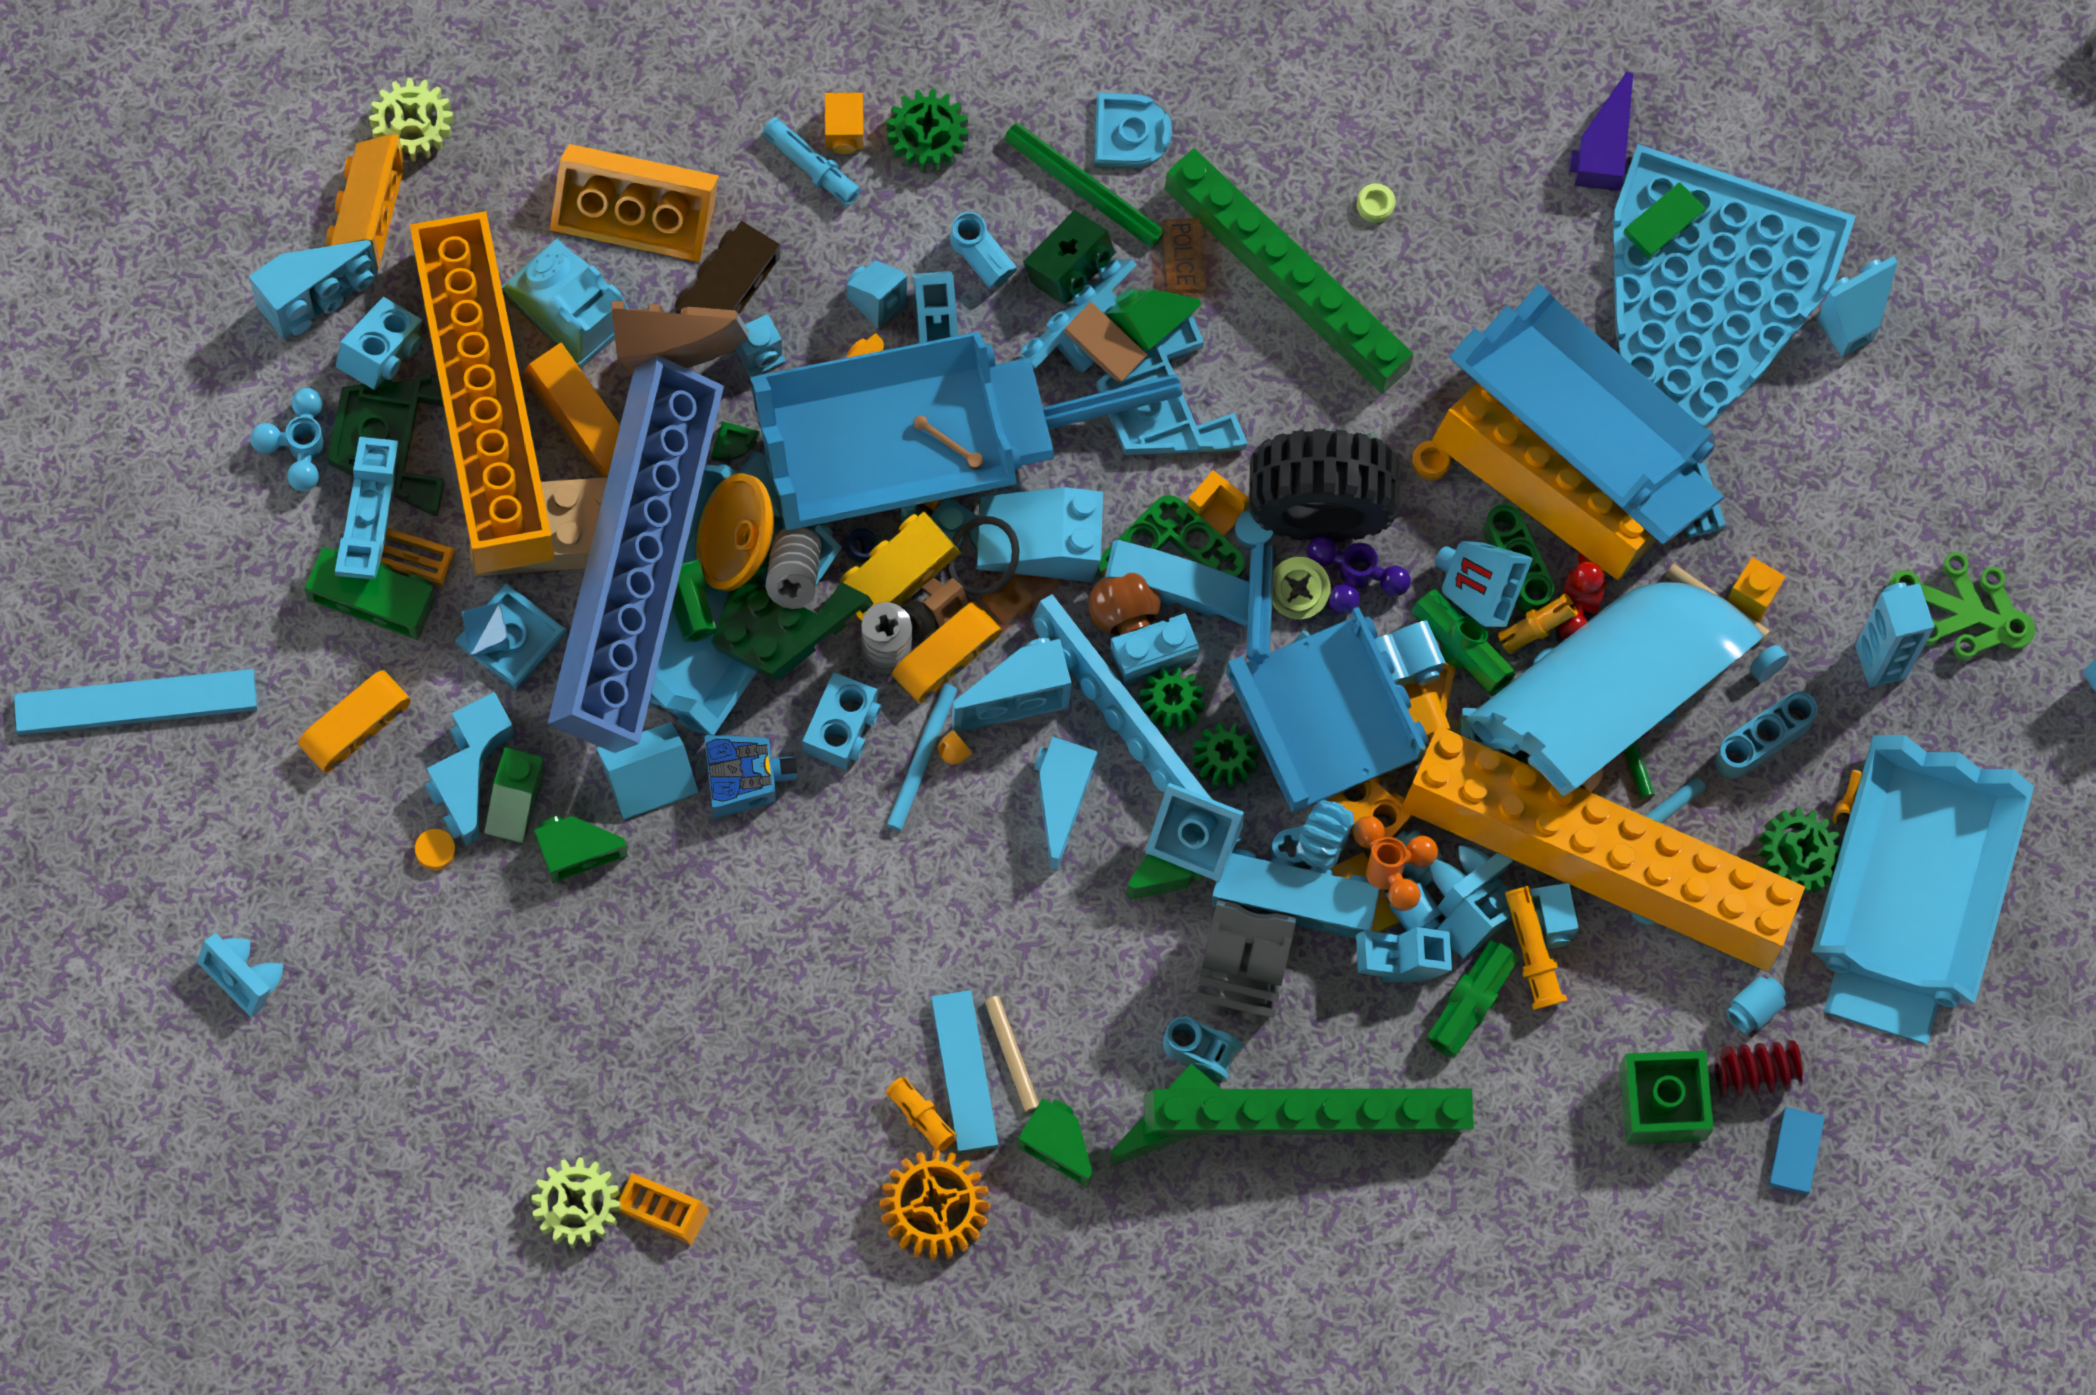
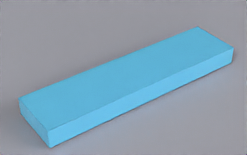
M972 991L932 996L931 1001L953 1129L957 1134L958 1154L998 1148Z

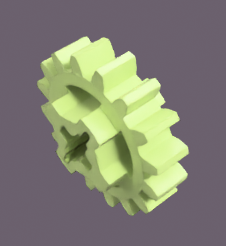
M408 78L406 87L402 88L394 81L392 82L393 92L388 93L385 90H381L379 94L382 103L372 102L371 104L374 115L369 116L371 128H374L372 130L373 138L390 134L399 135L402 155L409 153L412 162L416 161L417 153L422 152L426 158H430L431 147L434 146L439 150L444 148L441 137L451 138L452 133L449 125L454 124L453 112L449 111L451 109L450 101L448 98L441 99L442 93L439 87L429 91L428 81L423 80L419 87H416L412 78ZM435 111L437 121L435 126H432L430 118ZM390 113L393 120L390 122L391 127L388 129L386 120Z
M578 1158L576 1166L570 1167L566 1159L561 1160V1171L556 1172L553 1168L548 1167L546 1170L550 1179L548 1181L537 1180L536 1185L542 1194L532 1195L531 1200L534 1205L541 1206V1208L536 1209L532 1213L535 1221L545 1220L540 1226L541 1232L544 1235L554 1231L552 1239L555 1244L558 1245L565 1237L568 1239L569 1246L572 1249H575L578 1239H583L587 1247L592 1246L591 1236L597 1234L598 1237L604 1240L607 1236L603 1227L605 1225L613 1227L617 1225V1221L611 1215V1212L621 1211L622 1207L620 1202L612 1199L620 1195L618 1185L608 1186L613 1180L612 1174L609 1171L599 1175V1163L594 1162L588 1169L585 1168L583 1158ZM575 1178L586 1179L583 1183L569 1181ZM556 1191L558 1193V1203L552 1207L553 1210L550 1212V1199L553 1192ZM566 1192L577 1200L582 1199L587 1214L581 1208L578 1209L574 1205L570 1206ZM603 1194V1207L598 1216L594 1211L595 1203L601 1199L600 1196ZM569 1223H578L584 1225V1227L580 1228H570L566 1226Z

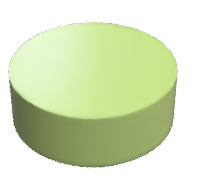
M1369 184L1358 195L1357 210L1360 216L1369 222L1379 223L1386 221L1394 212L1395 196L1385 185Z

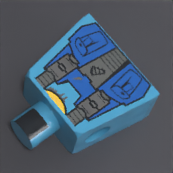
M721 735L704 736L713 818H721L776 802L774 782L798 780L795 756L771 758L770 742L767 738Z

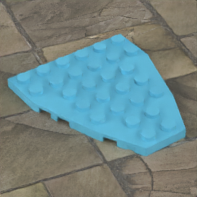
M1637 144L1613 214L1615 331L1619 354L1703 427H1708L1763 376L1828 294V288L1835 281L1856 216ZM1680 182L1706 207L1705 214L1649 260L1623 234L1624 229Z

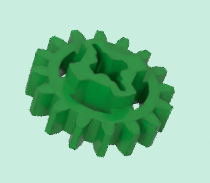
M919 89L915 90L914 100H910L903 95L901 97L902 108L892 106V118L886 121V130L890 132L887 134V144L895 145L893 148L894 157L897 158L905 155V166L909 167L914 161L918 162L919 169L922 172L926 169L927 164H932L934 169L939 171L940 161L945 160L950 165L954 164V153L962 155L964 153L963 142L969 139V130L966 129L968 127V116L960 115L962 111L960 102L952 106L949 105L950 94L946 93L939 99L936 98L935 89L930 90L928 97H923ZM928 120H931L932 128L928 132L927 139H924L925 127H927ZM908 141H912L916 147L912 146Z
M1801 807L1795 808L1790 813L1787 810H1783L1775 818L1765 823L1766 831L1757 838L1765 846L1756 851V854L1760 857H1766L1767 862L1761 866L1762 868L1771 870L1775 874L1805 886L1802 895L1810 891V889L1815 893L1832 881L1838 860L1835 856L1841 850V846L1834 845L1833 840L1839 834L1838 832L1829 833L1826 830L1829 824L1828 819L1820 823L1817 822L1816 811L1814 810L1803 816ZM1796 828L1794 833L1791 831L1786 834L1782 833L1785 829ZM1813 869H1816V870H1817V872L1814 873V874H1810V875H1805V874H1804V871H1805V870H1810V871H1812Z

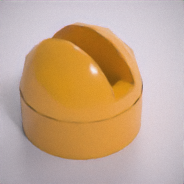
M954 730L944 736L939 744L938 751L940 757L950 765L962 763L973 755Z

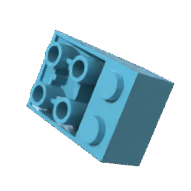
M369 240L280 254L251 274L249 280L256 306L280 336L285 339L291 334L298 336L304 333L311 326L312 319L322 312L329 314L338 309L343 303V298L352 291L361 292L368 288L375 280L374 276L378 272L372 244Z

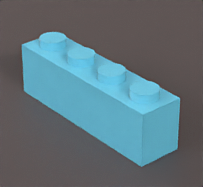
M1235 849L1230 856L1221 880L1219 882L1216 881L1212 906L1216 907L1218 900L1236 903L1242 908L1257 914L1279 913L1296 917L1295 926L1356 939V934L1364 930L1371 931L1380 889L1370 884L1367 878L1363 876L1352 875L1349 879L1334 876V872L1331 870L1326 871L1319 867H1311L1310 870L1295 867L1293 862L1286 859L1273 858L1270 862L1257 859L1256 855L1252 852Z

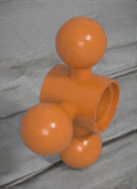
M1373 816L1360 818L1353 827V837L1360 846L1371 849L1366 867L1367 880L1376 888L1389 889V901L1394 908L1401 911L1415 908L1420 901V889L1412 880L1403 879L1402 873L1405 864L1411 863L1420 868L1432 865L1438 856V847L1435 841L1427 836H1417L1410 840L1406 848L1400 840L1384 837L1385 829L1378 818Z

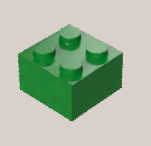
M1706 1050L1625 1054L1619 1069L1626 1145L1707 1141L1713 1131V1118Z

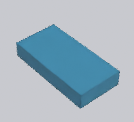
M1789 1107L1784 1108L1769 1187L1809 1195L1825 1116Z

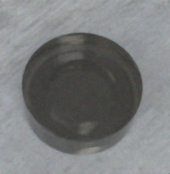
M910 600L901 606L910 617L912 625L911 637L913 640L921 641L934 632L935 620L925 604L918 600Z

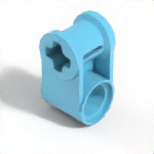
M1186 1016L1177 1017L1170 1022L1162 1042L1164 1051L1172 1059L1188 1066L1193 1064L1205 1076L1223 1083L1228 1081L1229 1073L1227 1071L1236 1052L1239 1053L1243 1049V1043L1236 1037L1223 1031L1215 1030ZM1178 1031L1186 1032L1192 1038V1044L1185 1047L1179 1046L1172 1039V1034ZM1222 1051L1223 1053L1219 1061L1216 1062L1215 1059L1218 1052Z

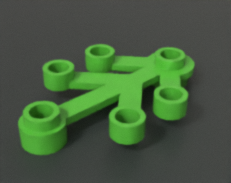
M1960 552L1950 553L1943 563V571L1952 579L1961 599L1922 584L1919 577L1908 570L1896 572L1888 584L1890 586L1899 583L1903 579L1910 581L1912 585L1920 583L1927 604L1954 614V616L1939 622L1932 620L1936 637L1928 638L1925 646H1933L1940 638L1977 624L1992 629L1977 637L1969 634L1958 637L1953 646V652L1962 661H1969L1975 657L1976 653L2000 644L2011 649L2024 648L2032 641L2035 635V625L2032 619L2024 612L2014 609L2003 587L2005 574L1997 567L1986 568L1980 577L1979 584L1985 592L1990 594L1998 614L1984 608L1966 571L1969 565L1968 559ZM1958 561L1962 565V569H1952L1949 562ZM1986 576H1995L1998 579L1999 584H1989L1986 580ZM2013 623L2020 625L2022 633L2012 632L2009 625ZM1960 644H1970L1973 651L1970 653L1963 652L1960 649Z

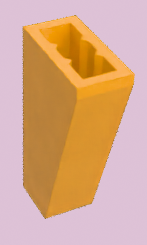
M561 342L531 362L521 377L601 478L608 477L620 424Z

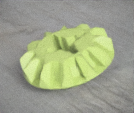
M1293 557L1284 560L1273 570L1272 605L1280 614L1294 620L1312 618L1325 608L1331 592L1330 580L1325 569L1319 563L1306 557ZM1311 575L1306 588L1313 598L1310 600L1308 597L1305 598L1299 595L1289 603L1288 601L1291 598L1290 595L1293 589L1290 583L1286 581V578L1301 582Z

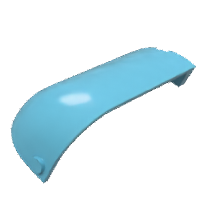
M1673 582L1641 586L1620 596L1465 718V720L1486 747L1493 750L1504 749L1513 754L1522 750L1531 755L1528 758V763L1542 773L1564 797L1726 669L1764 635L1737 608L1705 589Z

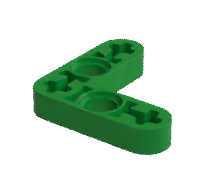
M1166 495L1157 499L1117 539L1132 543L1131 539L1135 534L1147 533L1154 542L1150 548L1160 550L1170 540L1192 561L1216 570L1219 569V560L1213 554H1211L1209 560H1206L1205 557L1212 552L1217 544L1220 546L1217 548V556L1223 561H1227L1230 558L1234 560V571L1226 569L1223 572L1240 578L1243 573L1244 558L1241 552L1176 496ZM1162 508L1168 511L1172 508L1177 509L1175 517L1182 525L1185 524L1187 519L1191 521L1184 526L1180 535L1175 533L1178 531L1179 524L1171 518H1168L1166 521L1161 519ZM1192 532H1202L1208 537L1209 543L1204 548L1194 549L1187 543V536ZM1112 545L1101 555L1098 567L1101 579L1103 578L1101 572L1108 567Z

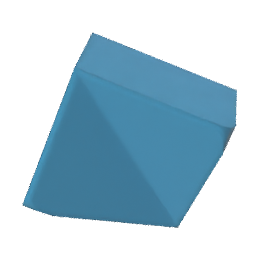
M500 602L461 612L471 657L510 649Z

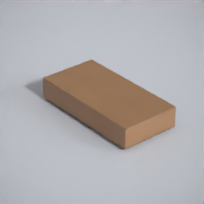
M1091 301L1063 330L1076 345L1118 384L1147 355Z

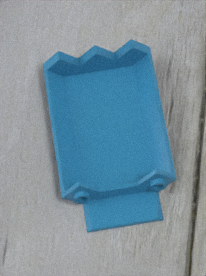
M1538 283L1515 311L1506 305L1483 333L1474 327L1450 354L1449 358L1663 545L1725 499L1724 495L1691 468L1696 461L1701 464L1711 455L1715 449V446L1712 444L1717 439L1707 427H1703L1560 304L1541 284Z
M979 332L750 377L758 427H761L770 478H773L778 512L786 531L1017 484L1016 469H1021L1022 465L1054 459L1053 446L1031 360L1026 358L995 365L992 345H985ZM919 415L925 416L928 419V424L968 452L981 454L983 457L982 466L979 469H971L967 464V460L925 430H917L913 425L914 418Z

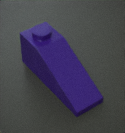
M1626 72L1582 135L1578 150H1571L1569 172L1575 173L1574 186L1620 191L1625 175L1634 73Z

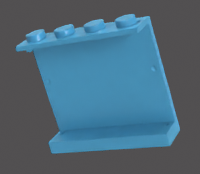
M1359 607L1353 609L1351 619L1270 652L1269 658H1266L1263 664H1257L1256 661L1245 662L1243 656L1228 661L1226 674L1292 814L1323 799L1326 800L1420 760L1424 756L1425 744L1428 743L1426 732L1419 721L1414 723L1408 711L1411 708L1409 696L1403 686L1397 688L1391 675L1395 673L1393 663L1386 651L1380 652L1374 640L1378 638L1375 625L1369 616L1363 617Z

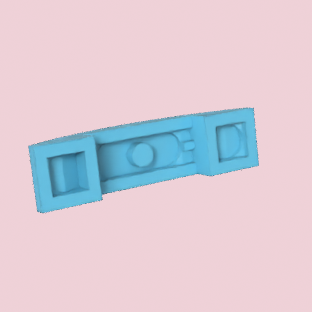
M359 437L353 469L354 482L344 537L340 540L335 576L372 580L376 578L383 553L392 504L399 448L398 441Z

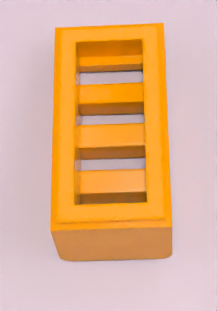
M634 1173L630 1174L618 1199L622 1207L621 1211H618L619 1213L691 1246L709 1212V1209L702 1201ZM644 1188L647 1192L638 1210L632 1208L631 1206L640 1189ZM657 1194L661 1196V1199L653 1215H649L647 1212ZM672 1201L676 1203V1206L669 1221L666 1222L662 1219ZM686 1209H688L681 1226L678 1227Z

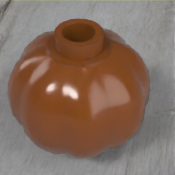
M1107 568L1101 572L1103 578L1094 585L1089 596L1088 608L1092 622L1097 628L1109 635H1123L1149 626V623L1156 619L1160 611L1161 594L1150 588L1146 580L1137 573H1127L1123 577L1106 578Z

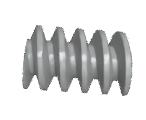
M802 527L786 531L784 528L776 534L772 541L765 587L768 596L781 607L789 609L802 608L809 604L814 597L822 546L820 537L814 530Z
M889 602L877 603L869 608L863 616L861 625L863 661L868 668L876 673L892 674L898 663L911 653L912 625L910 617L903 608Z

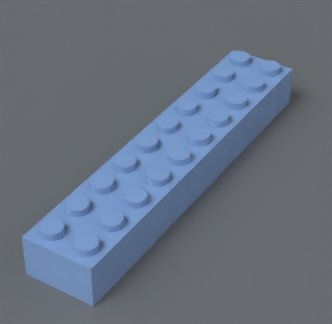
M659 355L634 367L547 724L613 753L640 743L724 388L723 385Z

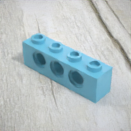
M1902 582L1886 587L1881 593L1855 644L1869 688L1907 679L1934 629L1920 583L1907 586L1906 583Z

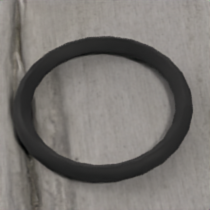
M982 516L972 519L964 524L951 540L957 547L962 537L971 529L983 524H992L1004 530L1011 543L1012 554L1008 569L1003 577L990 587L983 589L967 587L956 574L954 560L947 565L949 578H954L960 583L966 595L972 597L992 595L1002 589L1015 573L1019 562V541L1011 526L1000 518Z

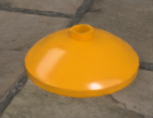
M737 473L724 479L711 493L699 520L696 534V559L702 568L705 582L715 589L731 591L744 585L761 567L771 544L774 526L772 502L764 484L752 475Z

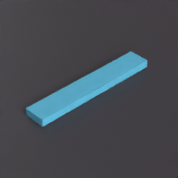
M254 669L14 694L16 731L18 735L258 710Z

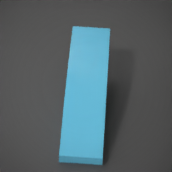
M1121 540L1113 541L1105 575L1106 578L1123 577L1127 573H1137L1146 580L1150 588L1161 594V603L1172 605L1179 603L1207 617L1218 614L1240 625L1248 626L1249 582L1159 550Z

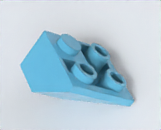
M1894 256L1883 262L1880 259H1876L1863 267L1860 271L1861 274L1850 280L1848 277H1843L1828 288L1829 293L1826 300L1822 303V309L1817 321L1842 357L1875 339L1881 325L1898 263Z

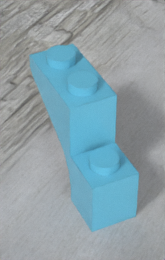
M495 692L452 713L455 727L449 730L458 749L462 751L427 768L430 782L425 784L426 790L434 805L442 802L448 813L447 816L443 817V820L453 839L460 836L465 846L474 843L479 837L481 772L484 762L495 748L515 737L513 725Z

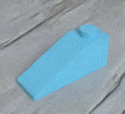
M952 272L912 274L918 344L958 336L954 277Z
M1053 736L1048 749L1040 748L1034 769L1040 771L1038 785L1050 868L1058 870L1095 768L1098 752Z

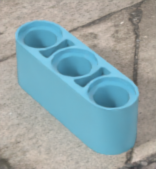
M1795 691L1727 736L1722 741L1715 757V766L1718 772L1729 779L1740 778L1804 735L1810 729L1818 712L1815 699L1806 692ZM1791 708L1799 709L1805 714L1806 719L1796 720L1790 716L1788 710ZM1757 731H1770L1775 740L1766 742L1758 736ZM1726 752H1738L1742 755L1744 762H1731L1727 758Z

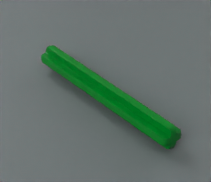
M1015 123L1007 131L1005 140L1008 144L1148 247H1154L1161 240L1163 229L1021 124Z

